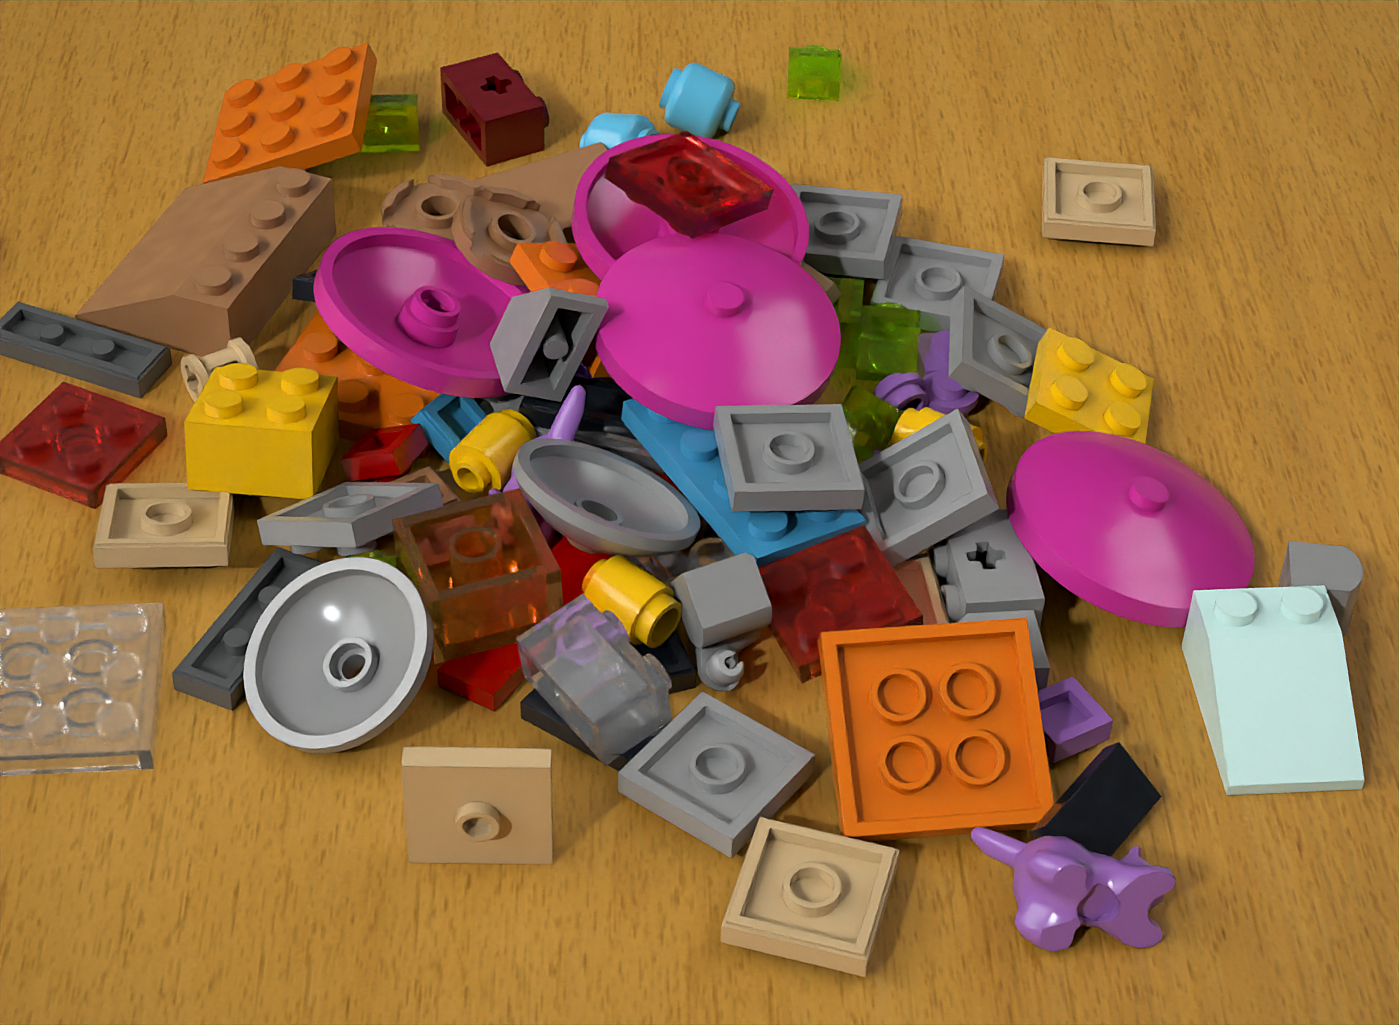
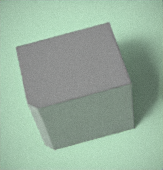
M1289 541L1277 587L1325 585L1342 631V636L1344 637L1349 629L1362 582L1363 567L1359 558L1347 547Z
M746 552L682 573L670 582L675 599L682 604V619L689 639L699 649L771 624L772 606L754 556Z

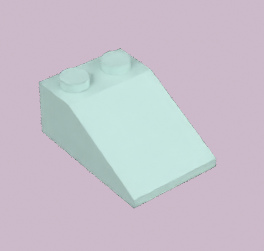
M1325 585L1193 590L1181 647L1226 795L1362 789L1365 778L1343 636Z

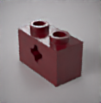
M498 52L440 67L442 113L486 167L545 150L544 128L549 125L547 106L540 96L536 97L524 83L520 72L513 70Z

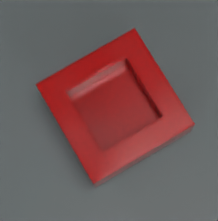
M420 423L367 430L340 461L348 481L375 478L376 482H391L403 477L410 471V464L428 446Z

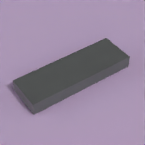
M17 302L0 319V355L140 399L172 365L169 347L22 302Z
M277 547L172 672L174 690L233 711L246 695L243 679L245 655L250 637L261 615L276 595L290 582L306 571L323 564V562L300 554H293L291 551Z

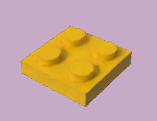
M1049 327L1037 345L1024 418L1056 434L1069 431L1103 432L1130 438L1145 444L1154 378L1143 374L1137 367L1131 364L1121 363L1091 348L1078 338L1068 337Z

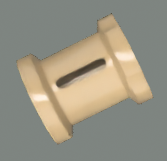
M241 337L229 340L227 348L200 358L194 354L182 357L181 371L183 380L194 402H196L215 366L223 367L232 363H246L253 365L258 370V365L250 347Z

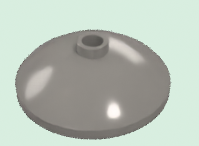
M543 438L524 443L519 448L514 459L513 471L522 493L550 526L567 537V540L581 551L590 554L604 553L612 556L623 555L625 557L663 556L690 546L700 528V518L697 511L676 488L646 468L609 451L575 441Z
M365 557L332 560L306 571L290 582L276 595L261 615L246 650L243 672L244 689L249 707L259 724L283 744L299 751L318 754L334 753L356 747L387 729L410 705L418 693L429 668L433 650L434 631L432 617L424 596L417 586L397 568L388 563ZM363 667L361 672L355 677L357 671Z

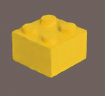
M232 363L223 367L215 366L184 421L188 490L307 499L316 495L339 443L338 376L319 375L315 370L309 368H293L279 372L257 370L253 365L246 363Z

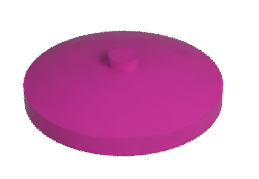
M658 134L628 140L605 151L587 167L581 176L572 210L571 225L576 246L586 264L600 280H603L610 267L632 248L649 240L671 234L708 232L748 239L781 253L800 267H802L809 240V224L802 202L790 184L776 170L743 149L722 141L695 135Z
M395 227L360 229L339 237L326 249L313 284L315 303L332 332L354 353L397 379L437 393L468 398H490L511 394L504 392L490 348V342L511 298L530 292L526 286L510 285L491 278L470 264L457 248L455 241L412 229Z
M686 232L649 240L629 250L610 267L599 286L596 296L606 299L609 306L593 337L595 348L607 372L628 395L655 413L685 425L714 430L715 406L813 405L828 387L838 360L841 346L840 325L836 311L822 287L811 275L791 259L769 247L748 239L720 233Z
M1069 431L1057 433L1038 440L1031 445L1022 455L1009 480L1006 491L1007 512L1015 534L1023 547L1040 567L1057 582L1083 600L1112 614L1148 625L1176 628L1186 627L1193 590L1246 588L1252 578L1255 566L1253 543L1244 522L1234 507L1200 474L1174 457L1149 445L1130 438L1103 432Z

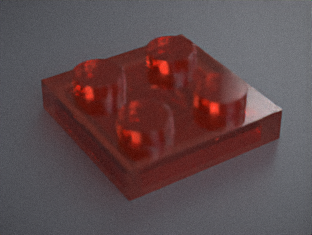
M688 131L610 157L604 176L605 179L623 190L631 201L646 206L669 222L673 230L692 239L767 210L774 191L772 187Z
M63 381L0 441V474L97 509L103 503L106 485L122 483L168 437L165 417Z
M865 525L758 568L772 606V621L768 627L801 683L822 675L818 639L821 632L924 625L922 613Z

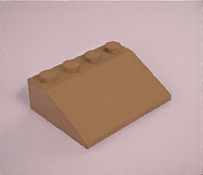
M279 166L185 188L75 314V319L201 357L227 348L228 341L241 337L249 346L292 291V279L296 278L297 275L307 272L336 234L332 178L307 173L302 169H290Z

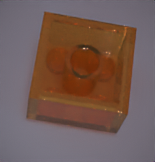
M520 488L392 519L398 570L407 576L420 590L429 615L432 617L434 631L432 658L435 664L565 630L561 569Z

